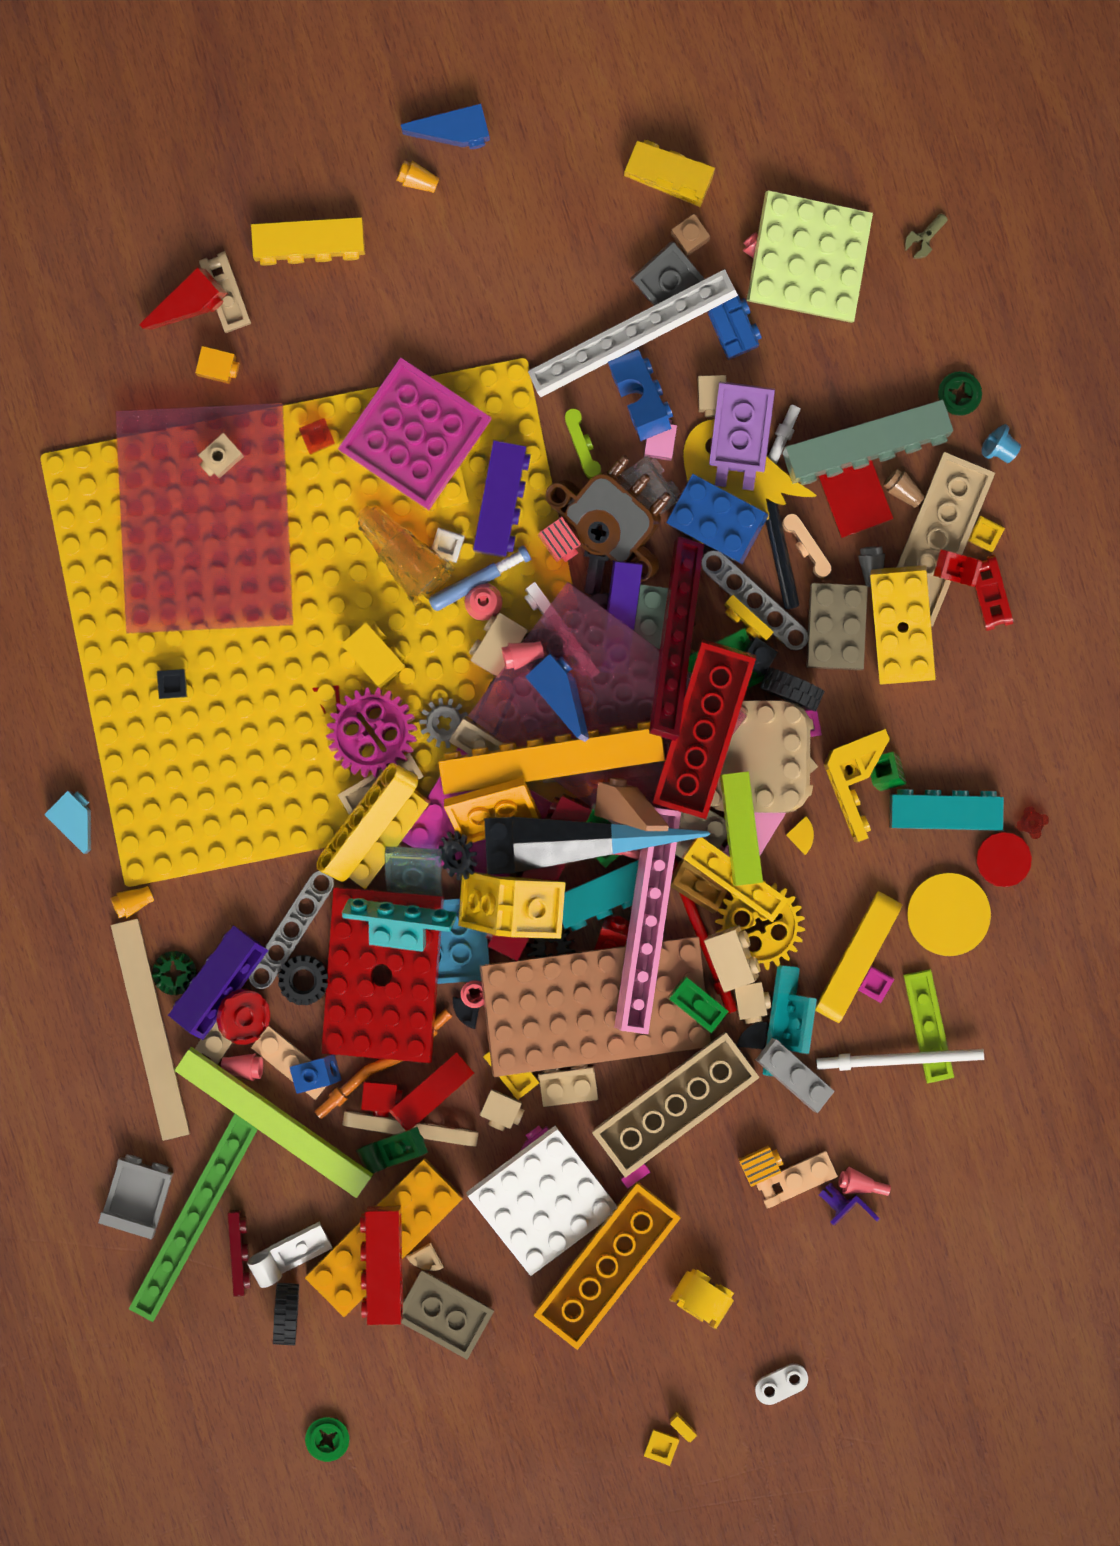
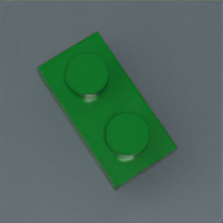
M685 976L667 997L710 1033L714 1031L729 1012Z

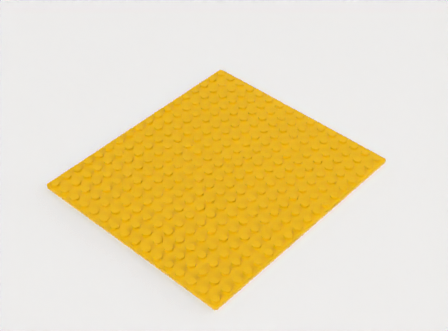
M520 358L430 376L492 418L460 465L469 503L443 509L438 497L430 510H427L338 450L380 387L41 455V465L123 879L126 886L132 887L322 849L328 845L350 816L338 794L365 779L361 774V769L354 775L351 772L352 765L344 769L341 766L344 759L336 761L334 755L338 751H331L328 747L335 741H330L326 738V735L334 733V731L327 727V724L335 723L330 714L337 713L335 690L332 686L339 685L340 704L343 706L347 704L345 700L346 695L352 700L355 699V690L361 696H364L366 688L370 689L372 695L379 688L341 645L365 623L370 627L376 624L387 637L383 642L389 648L394 645L405 657L402 661L405 668L385 684L381 690L382 696L391 691L393 694L392 700L399 696L402 699L400 706L407 704L410 708L406 714H413L415 717L409 724L417 727L416 731L410 733L416 737L417 741L408 743L414 751H405L404 755L411 754L424 776L418 780L415 790L425 798L428 797L441 776L438 761L441 758H445L444 753L456 751L458 747L450 743V748H446L445 741H441L440 747H435L437 743L435 738L430 743L426 741L430 733L422 734L421 730L426 729L427 726L426 724H419V720H427V716L422 713L423 709L431 712L430 702L437 707L439 706L438 699L442 698L443 705H448L449 699H453L452 707L456 708L460 703L462 707L458 712L460 714L467 712L468 716L466 718L473 721L490 682L496 677L471 662L473 655L469 654L476 640L482 641L486 636L487 631L483 629L489 620L481 621L470 616L465 608V596L439 611H435L429 603L431 595L492 563L496 564L506 559L473 551L493 440L526 446V453L531 454L528 471L523 470L521 481L526 482L523 498L518 497L516 508L521 509L518 525L513 524L511 535L516 536L513 552H507V557H510L519 551V547L524 545L531 560L512 566L510 569L503 571L501 576L488 582V584L495 586L502 596V608L499 613L524 627L528 632L537 628H546L541 622V619L544 618L543 614L538 608L533 610L524 598L528 595L525 589L535 582L571 631L572 613L577 608L568 561L565 563L561 559L556 562L538 537L542 530L559 519V515L548 504L545 497L547 488L552 485L532 380L528 373L529 365L526 359ZM224 433L244 457L222 477L218 478L215 473L210 477L199 465L203 461L199 454ZM438 528L465 536L457 563L430 555ZM549 641L542 644L544 656L546 657L549 654L546 652ZM571 653L567 656L564 654L563 658L572 667L569 672L576 680L586 724L600 723L592 680L587 676L584 678L580 676L573 666L576 660ZM526 665L516 670L513 668L505 669L502 675L512 679L531 669H528ZM186 669L188 697L159 699L157 671ZM498 680L493 685L476 724L492 734L510 697L505 684L507 680ZM319 687V689H318L317 692H314L313 689H312V688ZM512 701L496 736L506 743L516 742L517 747L527 745V740L540 738V731L537 728L528 733L514 701ZM321 705L324 707L326 714H324ZM372 709L369 713V718H379L382 709ZM358 713L357 717L381 751L386 752V747L364 716ZM443 716L438 718L440 723L437 725V728L439 730L444 728L448 731L451 728L449 723L452 719L450 717L444 718ZM558 718L541 727L567 725L561 720V718ZM350 725L347 728L346 734L349 736L355 735L359 730V725ZM389 730L385 734V740H394L397 737V730ZM365 747L362 751V757L372 756L375 747ZM369 771L367 777L373 774L372 771ZM610 778L543 783L542 779L529 781L526 784L528 788L553 802L555 796L561 798L563 793L573 798L597 794L598 782H610Z

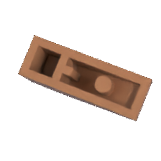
M610 778V782H598L594 815L644 831H668L669 825L638 787L628 785L627 780L621 778Z

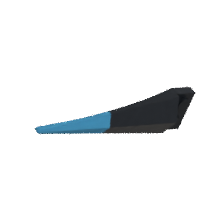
M526 817L484 818L487 875L520 873L706 837L711 833L708 831L668 828V831H644L628 825Z

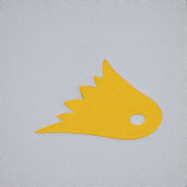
M715 419L700 423L687 437L684 446V466L688 481L692 474L715 485L717 466L709 465L710 453L705 448L706 442L713 438ZM766 457L765 471H756L753 491L742 489L745 472L729 470L726 487L717 486L768 515L766 499L780 505L786 504L781 493L801 497L817 496L798 482L792 484L790 476L768 457ZM693 538V540H692V541H696V542L702 543V542H700V541H698V540H696V539H694V538Z

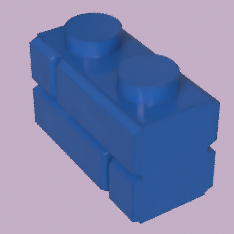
M736 296L707 311L727 360L756 349L759 346L758 340L762 339L757 325H751L747 315L751 312L745 298L739 299V296Z

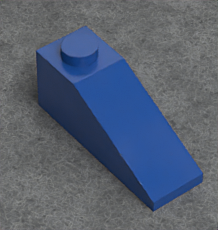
M481 104L401 124L403 135L458 147L469 146L471 150L484 147L486 145L485 142L490 141Z
M549 654L525 677L578 739L586 742L589 739L576 680L569 672L572 667L562 656L558 659Z

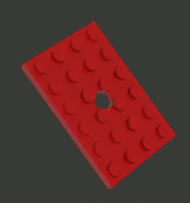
M333 888L327 969L328 987L326 988L321 1054L432 1063L441 931L426 929V947L423 952L369 945V921L343 918L342 911L348 899L356 898L373 902H390L404 906L416 905L427 909H443L444 896ZM379 964L387 965L392 971V979L385 986L377 985L372 979V971Z

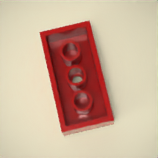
M368 1206L365 1213H362L360 1216V1233H366V1241H362L360 1246L361 1261H366V1269H362L361 1290L366 1289L367 1296L363 1297V1301H361L362 1318H367V1325H401L403 1320L401 1206Z

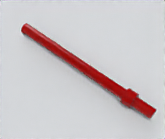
M676 856L674 858L672 875L679 863ZM679 893L695 934L699 937L701 949L715 981L713 984L717 994H720L726 1010L729 1011L728 1014L735 1012L738 1009L731 991H723L704 940L708 937L696 904Z

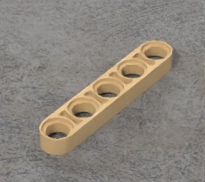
M344 1111L343 1126L390 1134L405 1131L395 1118ZM422 1122L414 1126L418 1127L423 1139L477 1146L479 1134L477 1131Z

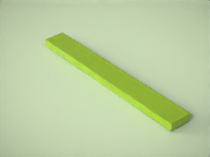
M193 1047L189 1048L174 1070L355 1198L359 1196L373 1176L370 1171Z

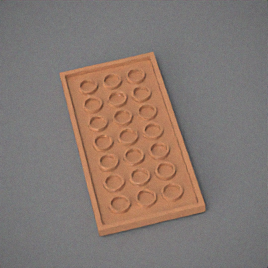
M694 936L662 941L648 1034L621 1031L614 1027L626 946L480 965L492 1076L498 1077L704 1048L711 1042L710 1032L667 998L684 976L705 992L699 937Z

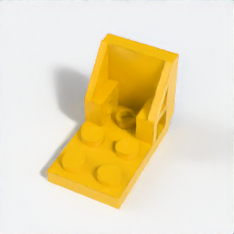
M886 729L830 750L824 763L825 770L854 842L868 839L867 832L871 831L866 816L859 815L856 806L861 804L855 789L849 790L848 786L870 777L890 740ZM847 765L851 766L853 769V772L850 776L848 775L845 768Z
M475 872L473 875L469 873V878L466 880L462 876L458 926L497 936L561 938L565 882L520 877H497L480 872Z

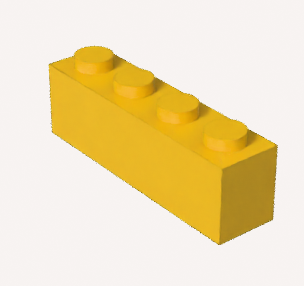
M362 217L251 224L253 258L255 262L260 261V265L277 264L276 260H287L289 264L304 263V258H315L316 262L332 261V257L343 256V260H357L359 255H365Z

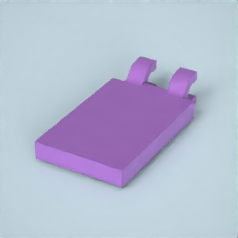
M720 381L709 465L717 466L715 486L726 487L728 471L730 470L745 472L742 489L754 490L756 471H765L775 388Z

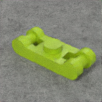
M570 409L566 412L565 423L584 474L588 479H591L601 473V466L591 458L589 451L594 448L589 435H583L581 431L582 416L580 411Z

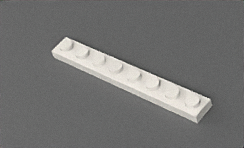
M724 269L529 370L528 373L537 393L542 397L608 363V361L616 359L738 296Z

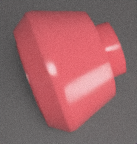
M488 583L474 587L465 596V608L473 618L486 621L491 616H497L500 612L502 596L495 586Z

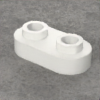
M789 1364L763 1376L755 1385V1393L758 1400L763 1404L772 1405L802 1391L808 1383L807 1372L799 1364ZM793 1374H797L800 1377L796 1384L789 1381L790 1376ZM768 1386H772L775 1389L774 1393L770 1396L764 1393V1389Z

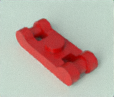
M988 556L986 560L982 561L974 587L986 631L995 629L994 626L1004 624V626L1013 624L996 556ZM990 571L992 578L982 580L981 572ZM999 605L1001 613L992 615L990 607Z

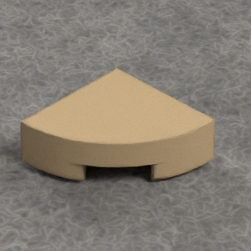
M431 1242L406 1255L407 1259L420 1269L436 1271L444 1268Z

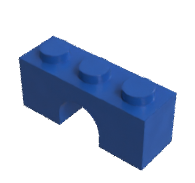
M638 349L608 361L611 375L620 396L624 397L632 393L642 395L637 402L627 405L631 421L640 441L672 429L669 418L673 417L668 402L662 403L659 397L663 395L658 380L652 381L650 374L654 372L648 357L643 359Z

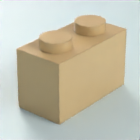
M501 613L498 614L497 618L494 616L490 617L483 629L487 631L486 636L482 641L477 639L469 654L473 655L471 662L498 678L502 676L506 669L501 648L508 646V643H521L524 636L528 633L527 629Z
M740 925L709 935L704 940L724 992L757 980L759 977L758 973L761 971L757 958L751 956L748 948L751 945L747 932L741 930Z

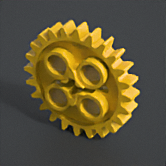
M773 883L771 887L777 890V884ZM784 888L779 893L785 897L787 889ZM731 893L732 901L723 899L727 908L718 909V912L724 916L723 919L715 920V923L722 925V929L715 931V933L737 926L734 922V915L741 910L749 915V922L745 926H740L741 930L754 926L756 918H759L761 921H765L767 918ZM795 896L787 898L789 900L780 911L783 915L781 919L765 925L763 933L759 930L748 933V937L757 936L761 941L760 948L754 952L750 951L752 957L755 956L759 965L763 963L766 970H769L771 961L777 967L780 966L779 958L781 956L789 961L790 958L787 951L797 952L798 950L793 945L794 941H803L796 935L797 932L805 931V928L798 926V922L804 920L805 917L796 916V912L801 909V906L791 905ZM777 924L783 925L786 929V935L781 940H775L771 936V929Z

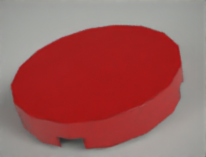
M1000 832L990 835L981 843L977 851L976 864L978 871L985 881L994 886L1010 887L1017 885L1026 878L1031 869L1032 856L1029 846L1022 838L1013 833Z
M239 989L231 992L223 999L218 1008L216 1018L218 1030L224 1038L235 1044L247 1045L257 1041L262 1032L269 1026L271 1015L269 1004L260 994L250 989Z

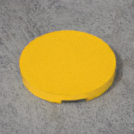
M941 873L926 879L911 895L907 908L908 926L916 941L928 951L942 956H957L975 948L985 937L991 920L990 904L982 888L970 878L955 873Z

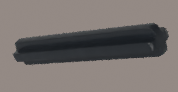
M770 501L767 502L769 519L766 520L780 590L784 608L794 609L799 606V599L778 504Z

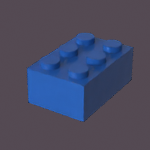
M692 474L666 523L743 564L769 515Z

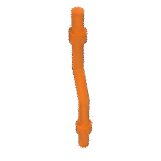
M446 1008L435 1017L434 1036L438 1034L437 1030L453 1017ZM380 1059L364 1066L341 1088H335L329 1094L330 1097L314 1112L320 1119H323L337 1105L340 1107L347 1101V1096L370 1075L402 1061Z

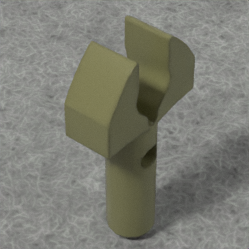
M940 213L922 233L915 234L911 231L905 239V252L914 242L922 241L921 250L915 254L913 259L926 257L933 250L929 246V241L948 221L946 215Z

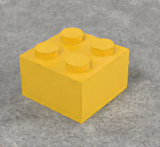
M365 623L341 645L381 689L405 668V665L402 663L405 657L394 645L389 648L383 642L387 637L376 624L370 627Z

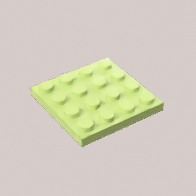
M766 191L746 301L850 323L854 322L873 213Z

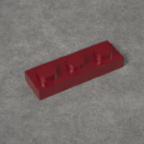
M232 1210L228 1212L233 1297L245 1296L247 1289H251L250 1272H245V1261L249 1260L248 1244H243V1233H247L246 1216L241 1217V1210Z

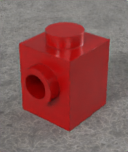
M364 1081L361 1110L373 1111L372 1116L389 1117V1111L402 1100L403 1090H398V1083Z

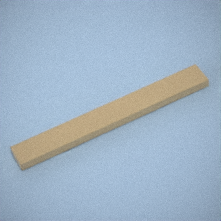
M139 919L111 925L162 1140L189 1135V1125L176 1072L174 1071L175 1067Z

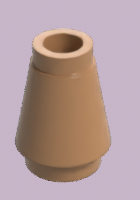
M898 468L889 475L883 484L889 494L914 508L925 497L905 471L901 472Z

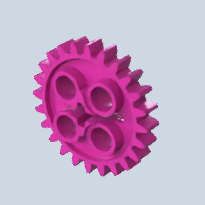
M366 688L365 695L361 696L355 690V699L352 700L346 695L345 700L347 704L345 706L339 703L336 704L340 710L339 714H330L335 723H329L327 727L334 731V733L326 735V738L335 742L328 747L331 751H338L334 755L336 761L344 759L341 764L344 769L352 765L351 772L354 775L361 769V774L364 778L367 777L369 771H372L374 777L378 778L379 770L382 769L384 771L391 763L397 764L396 761L399 759L407 762L408 760L404 756V752L414 751L408 743L417 741L416 737L410 734L416 731L417 727L409 724L415 717L413 714H406L410 708L407 704L400 706L402 699L399 696L392 700L393 694L391 691L382 696V690L377 688L375 694L372 695L370 689ZM372 709H382L379 718H369V713ZM358 713L364 716L386 747V752H382L358 719ZM350 725H359V730L355 735L349 736L346 734L347 728ZM389 730H397V737L394 740H385V734ZM365 747H375L372 756L362 757V751Z

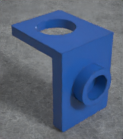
M332 1054L321 1059L290 1067L297 1094L329 1086L342 1080L335 1055ZM330 1064L333 1069V1075L331 1073Z

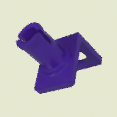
M832 1183L825 1188L833 1197L825 1190H822L819 1194L836 1211V1217L830 1222L834 1226L857 1203L877 1222L880 1220L857 1195L852 1200H847Z

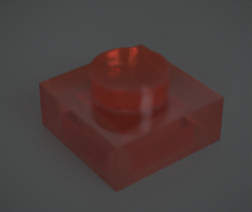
M325 418L299 428L310 455L335 445Z

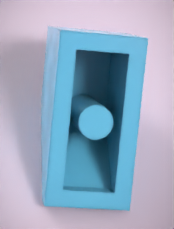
M67 791L44 815L80 851L87 854L91 850V810L86 806L89 802L78 791L75 794Z

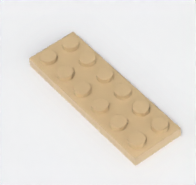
M946 452L942 454L897 567L927 566L932 627L951 583L950 580L933 576L940 550L963 554L995 475V472Z

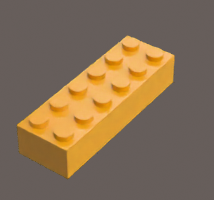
M424 1157L376 1205L401 1206L402 1259L463 1199V1195ZM360 1222L305 1276V1279L343 1317L366 1296V1289L361 1290L362 1269H366V1261H361L360 1246L362 1241H366V1233H360Z
M639 1182L633 1184L617 1207L603 1222L535 1309L534 1316L578 1350L681 1218L680 1214Z

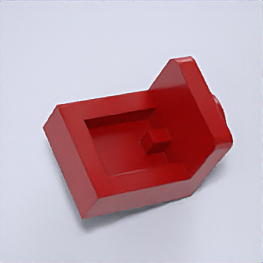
M941 549L933 576L975 587L982 561Z
M617 915L605 917L594 950L625 946L630 921Z

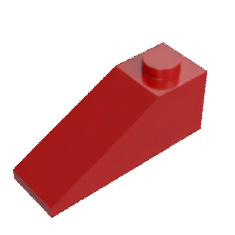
M196 268L139 325L142 329L153 330L208 313L209 311L214 312L223 304L224 301L222 299L227 295V292L206 269Z

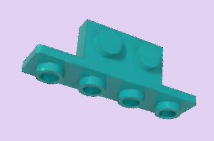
M356 898L348 899L342 911V917L369 921V945L423 952L426 947V929L450 932L456 920V912L444 909L420 908L416 905L404 906L390 902H373Z
M780 965L777 967L767 1044L773 1038L789 1051L809 1054L817 999L796 995L800 969L798 967ZM763 1067V1075L773 1076Z

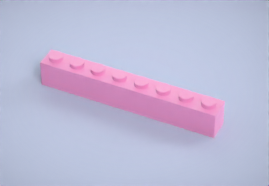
M654 807L669 825L668 828L679 829L680 811ZM677 842L642 848L640 850L614 1025L615 1028L621 1031L649 1033Z

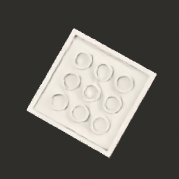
M556 1126L552 1127L466 1192L469 1199L530 1276L603 1223L617 1207L616 1203Z

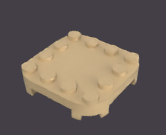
M743 701L720 775L749 771L754 813L794 812L812 795L813 785H810V729H814L812 719L809 718L806 711L797 703L787 701ZM719 777L711 806L716 810L724 811Z

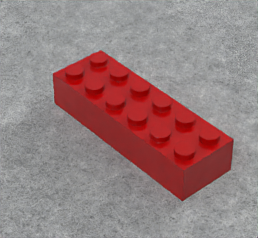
M702 639L684 698L680 734L676 741L671 740L654 795V804L707 819L756 661V655Z

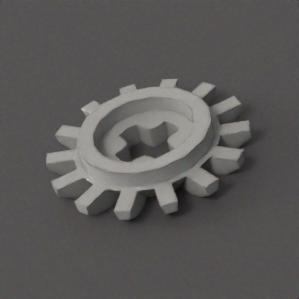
M440 698L438 699L439 706L437 707L432 702L429 703L432 709L431 712L423 709L422 713L427 716V720H419V724H426L427 726L426 729L421 730L422 734L430 733L429 738L426 740L430 743L435 738L437 739L435 747H440L441 741H445L446 748H450L449 740L462 721V718L468 716L467 712L462 714L458 712L462 707L460 703L456 708H453V699H449L448 705H443V700ZM440 716L452 719L449 723L451 728L448 731L444 728L440 730L437 728V725L440 723L438 720Z

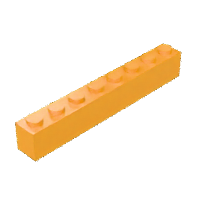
M650 721L637 723L638 728L627 729L626 725L610 727V732L599 734L598 729L588 730L589 739L586 742L577 737L571 738V734L554 736L555 741L544 742L543 738L527 740V745L517 747L516 742L504 743L499 745L500 749L489 751L488 747H478L472 749V754L461 755V751L444 753L445 758H441L438 761L443 793L445 795L483 789L523 777L525 782L664 761L666 754L663 737L649 734Z

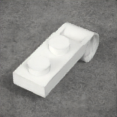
M319 1221L253 1255L247 1264L259 1286L266 1288L278 1282L282 1277V1273L333 1247Z

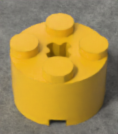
M692 1269L691 1272L686 1271L669 1300L676 1302L677 1306L702 1322L705 1320L710 1323V1327L717 1329L734 1302L732 1299L734 1293L722 1285L715 1284L713 1286L708 1283L711 1278L699 1270Z

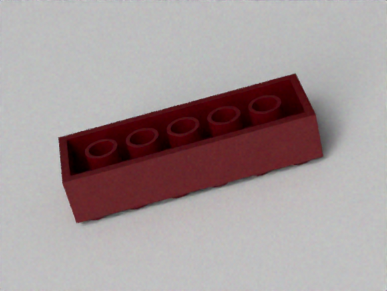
M563 793L561 798L555 796L547 813L552 815V820L587 822L593 808ZM565 864L525 871L524 873L520 872L517 873L516 877L557 881ZM489 933L485 937L490 940L488 947L518 961L529 937H507Z

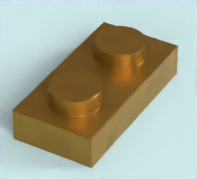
M685 860L679 861L671 878L670 887L711 913L718 911L727 892L725 888Z

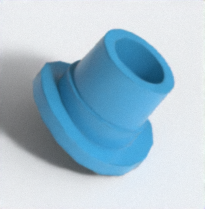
M1004 424L998 427L987 437L981 449L984 457L990 459L994 456L1006 463H1010L1017 456L1021 444L1008 433L1010 429L1008 425Z

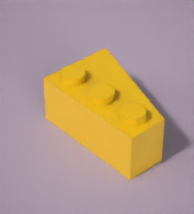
M644 140L643 143L640 141L636 142L624 171V176L701 207L712 181L715 167L691 160L672 150L669 152L660 149L656 143Z

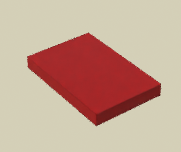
M872 460L869 461L868 466L854 470L853 466L844 468L843 473L833 477H827V474L818 476L841 538L893 520Z

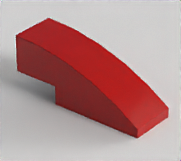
M456 1052L389 1112L405 1131L412 1129L475 1073Z

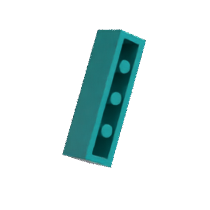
M897 789V795H890V828L1003 830L1004 797H997V791H980V796H969V791L953 790L952 796H941V790H925V795H914V790Z
M639 860L566 891L564 894L562 920L564 928L571 927L572 931L588 925L586 920L593 916L600 920L613 914L611 909L616 906L622 905L623 909L632 906Z

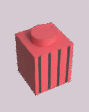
M562 517L538 534V537L556 562L563 559L566 563L578 554L576 549L581 543Z

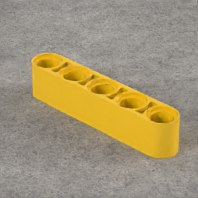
M395 763L389 764L322 851L317 861V869L340 882L347 880L413 794L418 784V776Z
M880 891L876 893L818 1000L815 1008L816 1012L838 1024L840 1023L903 906L902 903Z

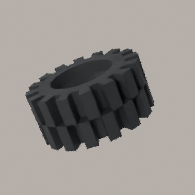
M300 955L291 958L282 966L278 976V986L281 989L282 995L289 1002H293L296 1005L315 1003L323 997L328 987L327 968L313 956ZM306 969L313 974L314 985L311 989L300 991L294 986L293 976L298 970Z

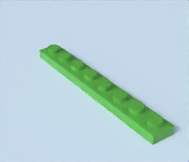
M234 1114L129 1307V1310L151 1322L155 1320L258 1130L237 1114Z

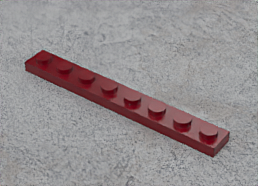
M679 536L674 542L649 734L676 741L680 734L704 544Z

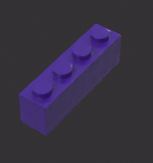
M493 440L473 548L474 552L507 558V552H513L516 536L511 535L513 524L518 525L521 509L516 508L518 497L523 498L526 484L525 481H521L523 470L528 471L531 454L526 453V446Z
M233 925L230 931L223 936L222 942L214 953L207 958L206 964L198 975L191 980L189 987L182 997L175 1002L168 1016L190 1034L204 1040L217 1022L218 1008L223 999L231 992L242 988L269 950L249 934Z

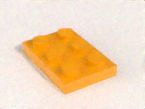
M524 777L444 799V808L455 831H459L461 837L462 834L467 835L466 844L485 839L484 818L526 817L541 819L539 810Z

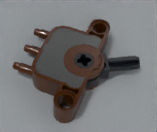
M626 455L617 460L609 471L602 472L591 478L582 490L568 480L556 482L546 490V501L577 529L578 540L585 550L584 556L590 557L584 589L585 593L589 595L601 593L606 561L646 562L649 570L647 574L641 573V581L653 577L659 570L658 559L644 545L658 529L661 521L660 512L668 504L671 495L668 492H664L653 504L645 498L641 492L650 480L648 474H643L633 485L620 475L629 462V458ZM558 487L562 488L566 493L564 501L557 496ZM600 526H602V530L606 531V534L603 536L602 531L598 530Z

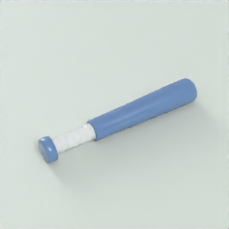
M523 545L518 548L519 551L503 559L501 562L492 563L429 597L430 605L435 611H439L466 596L474 587L486 584L501 576L503 571L510 569L512 566L523 561L529 562L531 557L527 549Z

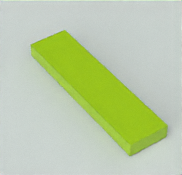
M749 771L720 775L733 885L763 883Z
M931 969L904 974L903 977L919 1051H949ZM951 1062L922 1063L926 1083L954 1078Z

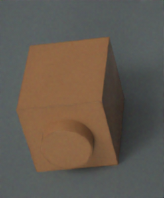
M695 214L671 230V236L686 257L709 242L710 235Z

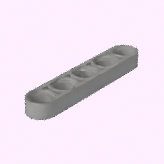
M710 551L704 555L701 566L705 574L730 596L734 595L774 632L773 635L782 644L795 651L802 649L807 644V631L719 551ZM717 556L721 559L722 566L718 571H710L706 567L708 557ZM732 574H736L742 579V586L737 590H731L726 584L727 577ZM751 593L761 595L762 605L756 609L749 607L747 604L748 595ZM774 611L781 613L783 623L779 627L770 626L767 621L769 613ZM792 630L800 631L804 637L802 644L798 646L791 645L788 641L789 632Z
M317 871L309 878L265 947L267 950H270L273 945H280L285 951L284 957L280 961H274L270 958L268 951L249 977L250 983L254 987L264 989L273 983L282 966L286 963L333 890L334 879ZM319 875L326 876L330 881V885L325 891H319L314 886V880ZM309 898L314 902L315 908L311 914H303L299 910V903L302 899ZM288 922H295L300 928L299 934L294 938L287 937L284 933V926ZM259 968H264L269 972L270 978L265 984H259L254 979V973Z

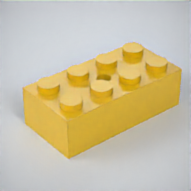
M927 566L872 569L870 577L880 684L935 680ZM905 622L909 628L900 630L897 626L899 623Z

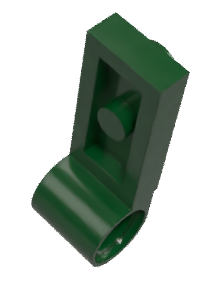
M418 1127L372 1142L356 1150L362 1166L372 1174L428 1153Z

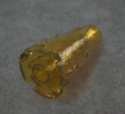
M366 506L357 515L359 530L372 544L379 558L386 565L397 584L407 594L408 600L414 606L423 603L419 599L421 595L429 599L431 595L439 591L449 580L451 575L447 570L454 571V566L446 558L443 559L431 547L421 542L410 531L401 527L382 509L379 510L376 506L372 508Z

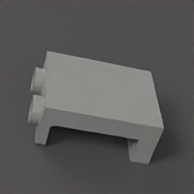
M126 1154L125 1158L120 1157L117 1161L115 1175L98 1223L152 1239L155 1236L174 1173L169 1172V1167L153 1162L152 1166L141 1163L142 1158Z

